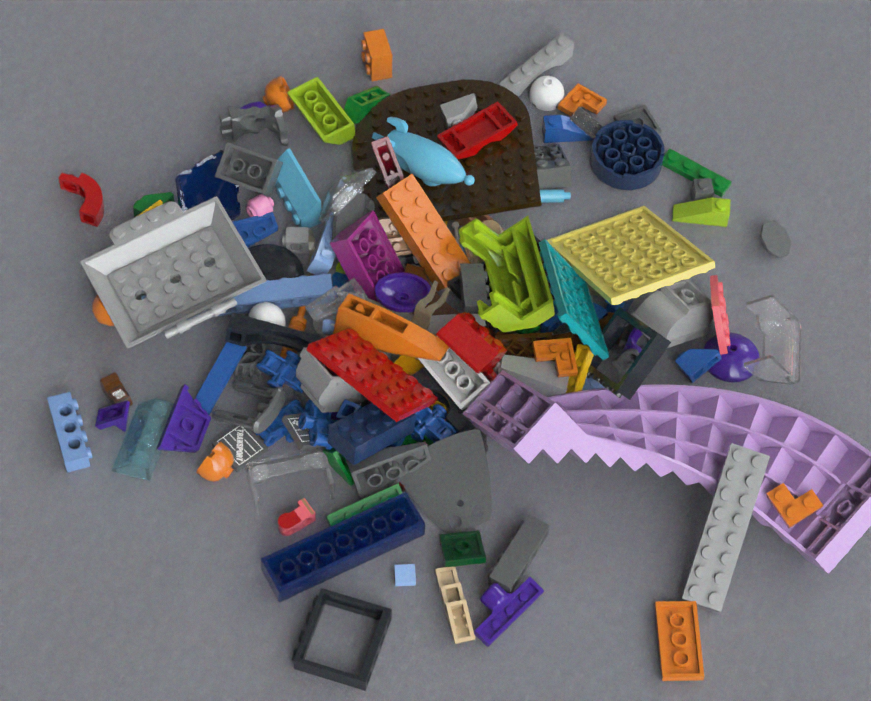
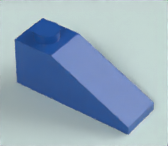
M564 115L544 116L542 125L544 143L594 141L596 137L595 124Z

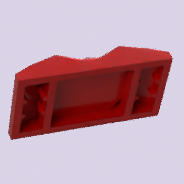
M497 101L438 134L437 139L457 159H463L476 155L490 142L501 141L518 123Z

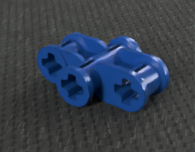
M266 350V355L260 363H257L256 367L272 377L271 380L266 382L267 385L271 388H276L286 384L295 391L303 393V390L300 388L302 383L296 377L297 364L301 358L294 352L287 351V356L283 359L274 352Z
M295 399L281 409L276 419L264 432L255 434L264 440V444L267 447L273 445L284 436L287 442H293L294 440L282 422V418L284 415L301 414L305 409L300 405V401Z
M310 399L305 405L304 412L299 417L298 427L301 430L309 429L311 446H323L327 450L333 448L328 443L329 425L338 420L332 421L331 412L322 413Z
M435 404L433 410L427 407L415 413V430L410 435L417 442H422L424 436H426L435 443L456 434L454 427L444 420L448 413L441 405Z

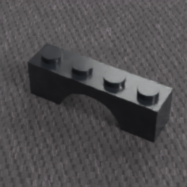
M425 367L412 375L418 380V383L429 388L438 397L436 401L441 402L448 409L449 413L446 417V422L454 427L456 434L476 428L463 415L466 409L461 410Z

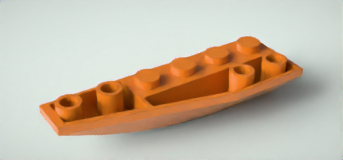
M348 293L338 308L333 334L348 328L353 329L365 341L372 343L373 347L378 351L441 361L449 349L440 338L413 322Z

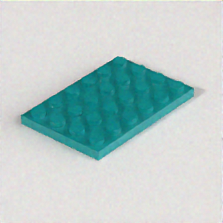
M546 239L539 242L541 249L539 253L544 260L543 267L548 274L546 278L551 284L550 291L555 298L553 302L558 309L557 316L562 323H566L573 334H577L584 345L587 344L595 356L598 355L602 360H605L610 356L587 282L575 272L573 267Z

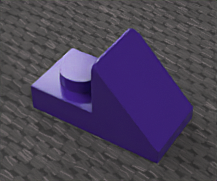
M126 400L99 409L95 427L102 430L115 425L126 432L130 402Z

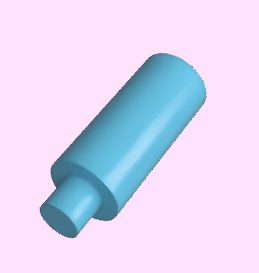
M564 189L540 190L542 203H564V200L571 199V192H564Z

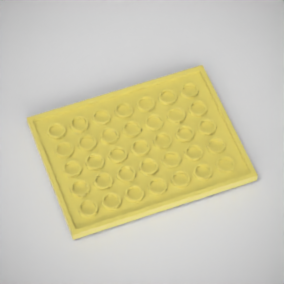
M645 206L547 240L573 267L575 272L611 305L621 304L628 299L637 298L647 292H654L658 288L673 285L675 282L689 279L691 276L706 273L708 270L715 268V261Z

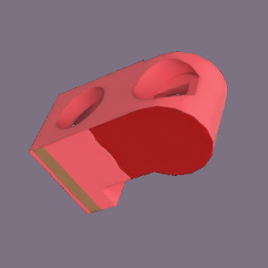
M305 498L297 502L298 508L290 513H284L279 516L278 530L282 535L290 536L316 521L315 512Z

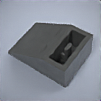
M560 144L534 145L540 189L571 186V165Z

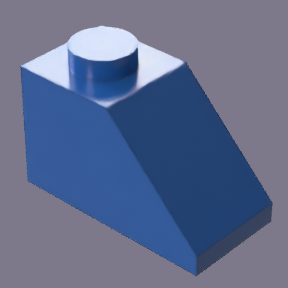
M689 349L680 353L675 362L678 368L693 383L722 358L716 349Z

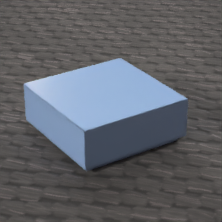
M415 564L394 565L395 586L416 585Z

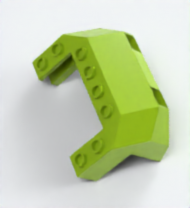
M526 216L499 235L477 218L458 230L461 245L464 248L467 247L475 256H479L485 261V271H487L489 276V286L492 290L489 295L492 306H488L481 300L477 301L478 314L481 319L487 320L494 328H498L502 332H510L537 327L555 315L552 295L529 216Z

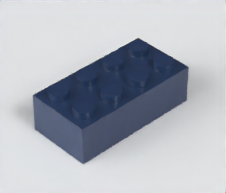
M370 403L329 425L328 443L355 465L412 434L415 430L416 414L414 413L396 422L376 405Z

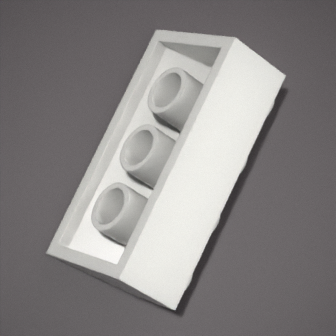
M450 348L441 361L418 358L461 410L468 408L490 384V381L482 372L477 374Z

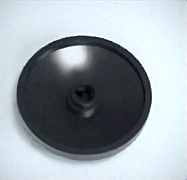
M260 244L248 248L266 280L296 278L304 275L303 266L299 258L282 246Z

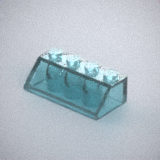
M155 398L138 404L112 468L113 472L151 480L162 450L156 448L174 403Z

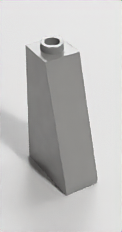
M504 355L493 369L497 375L502 370L546 397L565 394L567 391L569 377L558 378L555 361L535 362L534 358Z

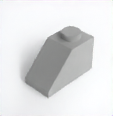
M474 93L440 105L442 117L448 129L475 113L477 103Z

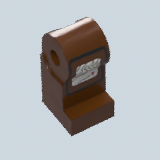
M116 372L100 379L101 389L112 405L126 400L130 402V406L133 405L128 392L120 382Z

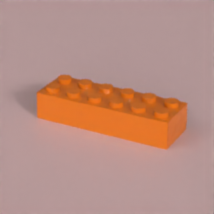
M413 174L376 197L421 267L425 268V273L432 284L434 281L438 282L437 291L448 287L447 282L459 276L460 264H471Z

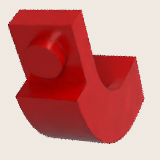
M61 173L59 176L60 188L78 194L85 199L79 210L81 222L98 227L104 216V201L99 184L92 177L81 173L79 178L72 174Z

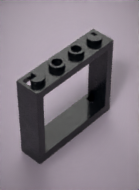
M619 307L602 330L608 352L628 324L650 337V340L618 384L597 370L603 361L598 355H593L587 375L593 377L594 380L617 397L621 398L623 395L631 400L671 342Z
M321 588L319 595H316L313 599L312 606L314 608L312 613L309 612L306 617L305 624H307L305 631L302 630L298 640L300 645L298 649L295 648L291 660L294 661V669L366 691L392 620V609ZM325 604L379 620L359 676L305 660Z

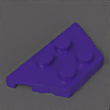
M185 384L179 390L156 448L158 450L196 453L200 449L211 417L203 410L197 398L195 400L187 391L189 387Z

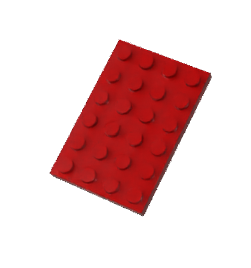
M348 328L312 342L306 349L396 422L433 405L438 398L429 388L418 383L415 377L404 372L401 366L394 364L388 359L386 354L375 349L372 343L365 341L353 329Z

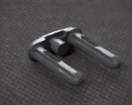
M241 380L235 381L232 387L237 392L271 399L269 404L260 402L257 405L258 415L256 418L224 410L213 411L212 417L216 421L253 429L254 433L259 434L264 432L280 413L286 400V393L280 386L271 388Z

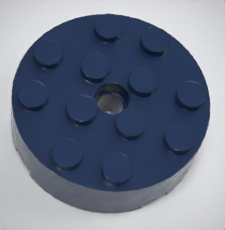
M633 120L614 121L603 126L596 133L592 144L591 167L595 175L611 187L630 191L644 188L654 182L661 172L665 152L664 144L659 134L646 124L642 126L633 123Z

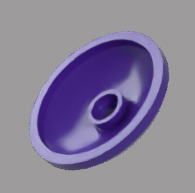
M402 272L392 273L382 277L376 283L375 297L381 305L391 311L411 313L415 311L417 303L429 294L431 287L426 280L417 275Z
M730 332L731 346H727L728 354H721L722 359L712 366L708 372L722 381L741 382L754 375L759 366L760 356L758 349L751 340L743 335ZM717 335L710 338L703 349H716L719 351Z

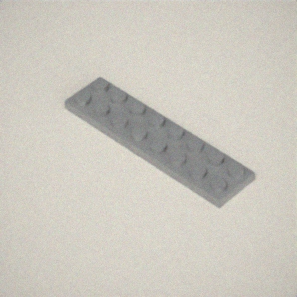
M730 443L681 599L696 601L698 605L721 612L770 456Z

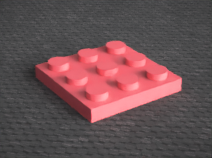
M717 275L710 276L711 302L720 355L728 354L727 346H731L726 301L723 295V283L718 281Z

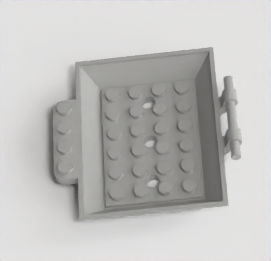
M217 196L182 212L176 202H166L130 219L110 231L113 246L80 261L127 349L163 331L167 339L178 333L181 335L183 332L191 330V327L213 316L216 318L218 315L226 313V310L237 305L233 297L267 281ZM209 261L215 262L211 267L205 266ZM173 278L181 279L178 283H171ZM140 294L146 295L143 300L136 299Z

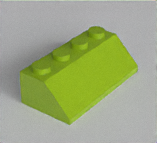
M318 76L287 92V95L323 142L341 145L354 138V123Z

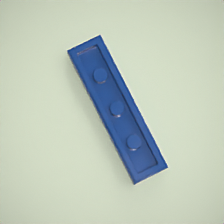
M226 342L195 397L208 415H210L247 349L246 346Z

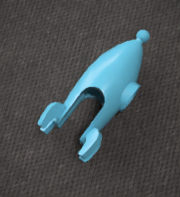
M396 117L387 118V122L396 127V130L391 131L388 136L399 166L402 169L422 179L423 183L428 186L456 184L463 181L468 186L474 184V177L466 175L461 163L449 150L427 138L407 132L408 125L404 120ZM374 132L372 138L378 140L384 138V136Z

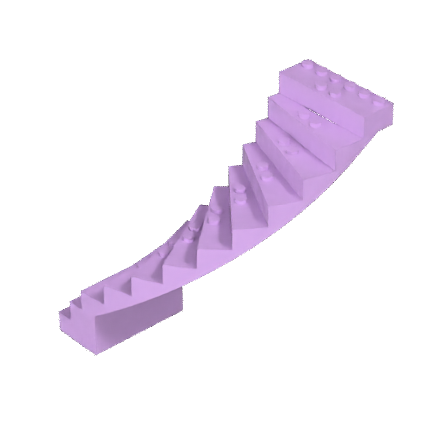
M502 370L463 412V415L477 429H480L481 432L528 464L539 452L557 464L568 452L585 463L596 453L609 467L621 457L634 471L645 463L660 477L673 471L687 486L699 482L712 496H714L730 443L770 456L752 515L761 525L771 527L784 542L792 545L807 561L828 574L871 526V452L849 436L813 416L757 396L699 386L641 385L631 400L623 395L619 398L606 388L546 397ZM782 483L785 484L794 499L812 489L824 506L791 528H788L766 496V493Z

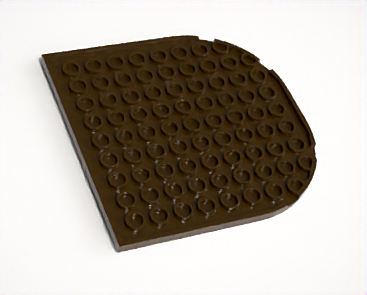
M461 79L408 88L385 98L373 107L360 121L353 138L354 185L359 187L358 193L365 194L374 201V212L377 218L389 217L376 198L387 190L371 142L376 141L372 138L373 133L375 132L384 137L388 136L391 131L396 130V127L388 123L387 118L396 117L407 123V132L427 138L444 147L437 139L438 134L448 129L442 117L440 105L474 93L477 103V110L474 114L498 101L517 121L518 125L501 141L490 142L474 156L458 159L466 175L474 177L473 185L468 186L463 181L456 184L428 186L423 183L422 179L414 176L443 221L542 206L531 121L528 110L522 100L512 91L501 85L472 79ZM400 167L404 179L411 175Z

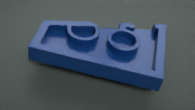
M273 212L266 213L263 216H254L232 222L247 248L278 231V225Z

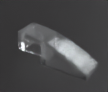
M353 278L340 288L334 286L307 305L305 309L314 321L318 322L336 316L338 308L348 293L364 300L368 297Z

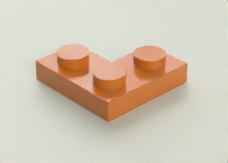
M578 83L558 104V110L573 117L581 107H584L597 115L607 104V99Z
M571 338L533 341L532 347L535 362L554 360L558 378L577 376L578 370Z
M784 483L766 493V496L788 528H791L824 506L812 489L794 499Z

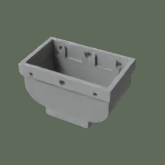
M683 279L675 282L673 285L662 287L659 291L650 295L636 311L631 313L632 316L671 342L668 348L707 335L711 329L709 325L713 319L711 300L689 279Z
M303 348L299 355L301 360L296 369V377L302 383L300 388L322 413L338 412L345 399L356 404L367 400L366 397L306 350L307 348Z

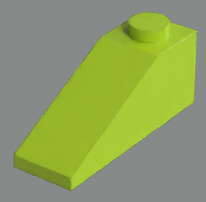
M712 197L674 204L672 221L727 227L731 199Z

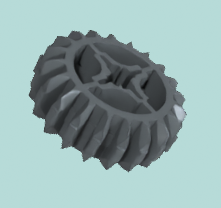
M270 344L246 346L247 349L233 372L234 376L237 378L239 375H242L243 380L246 376H249L251 379L253 375L259 377L262 371L256 365L262 361L266 355V350L273 352Z

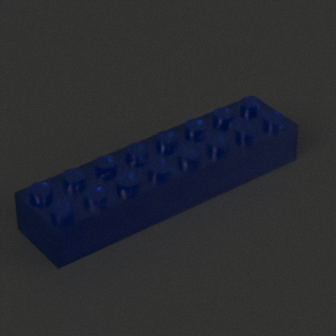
M404 492L261 558V570L280 603L425 535V522L407 492Z

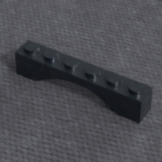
M232 312L225 342L239 346L274 344L301 353L303 348H307L310 343L325 337Z

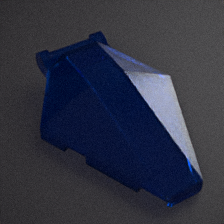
M223 150L208 156L195 164L191 169L181 172L175 178L178 205L182 212L217 196L231 221L240 216L241 207L237 199L239 185L215 177L224 152Z

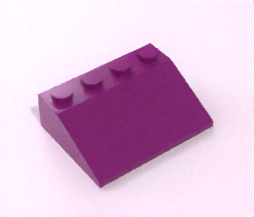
M374 210L368 212L341 231L330 242L356 294L378 302L375 297L376 283L388 274L404 273L405 271Z

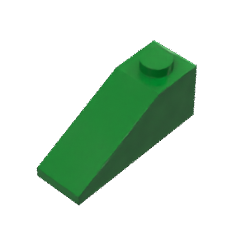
M375 86L348 97L344 111L354 124L360 123L373 107L391 94Z

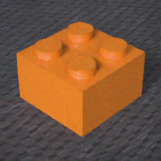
M379 29L363 32L361 58L362 62H366V74L370 75L371 81L392 78V52L385 30Z

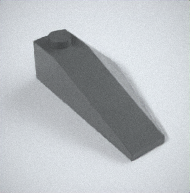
M426 442L385 448L355 465L347 459L346 462L361 500L389 487L393 483H399L401 477L408 472L413 473L430 461L431 456Z

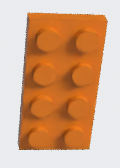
M656 601L654 607L661 680H704L696 601Z

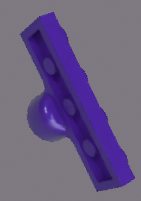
M531 577L511 594L507 593L498 583L492 584L480 598V601L490 610L491 615L474 631V634L489 647L545 590Z

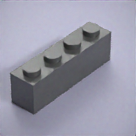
M528 515L525 521L521 520L517 527V534L510 537L507 543L508 548L498 556V564L496 567L492 566L487 575L489 578L488 586L490 587L492 584L498 583L507 593H513L548 537L550 525L531 515Z

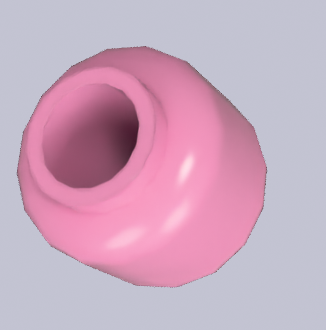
M259 194L247 202L246 211L249 217L263 216L266 213L273 212L274 202L271 197Z

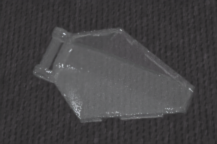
M373 168L341 171L328 184L318 220L324 225L334 214L338 216L341 210L358 193L361 194L364 191V184L377 172Z

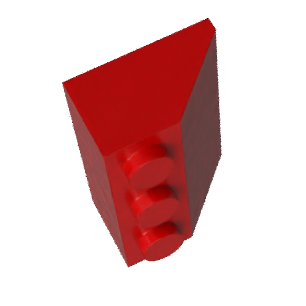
M463 312L451 319L436 335L469 367L479 374L494 368L507 350L503 347L501 341L489 334L490 332L486 327L481 326L475 321L476 319L472 314Z

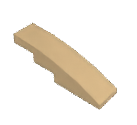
M456 567L435 569L442 603L454 643L458 644L475 640L467 602L464 599Z

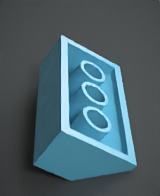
M286 149L277 159L283 162L275 184L277 194L280 199L283 198L286 210L291 212L294 224L299 227L311 228L322 223L321 200L291 149Z

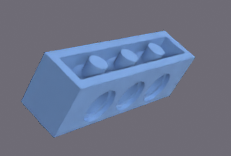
M70 392L47 397L67 473L91 467L89 459L93 457L90 447L85 446V442H88L85 430L81 431L80 426H83L81 414L77 415L75 411L79 410L76 398L72 399Z

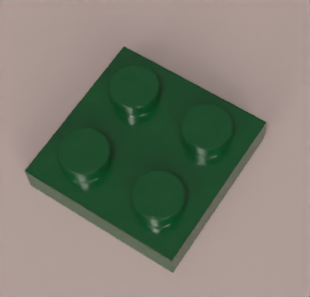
M479 530L439 534L445 567L486 563V555Z

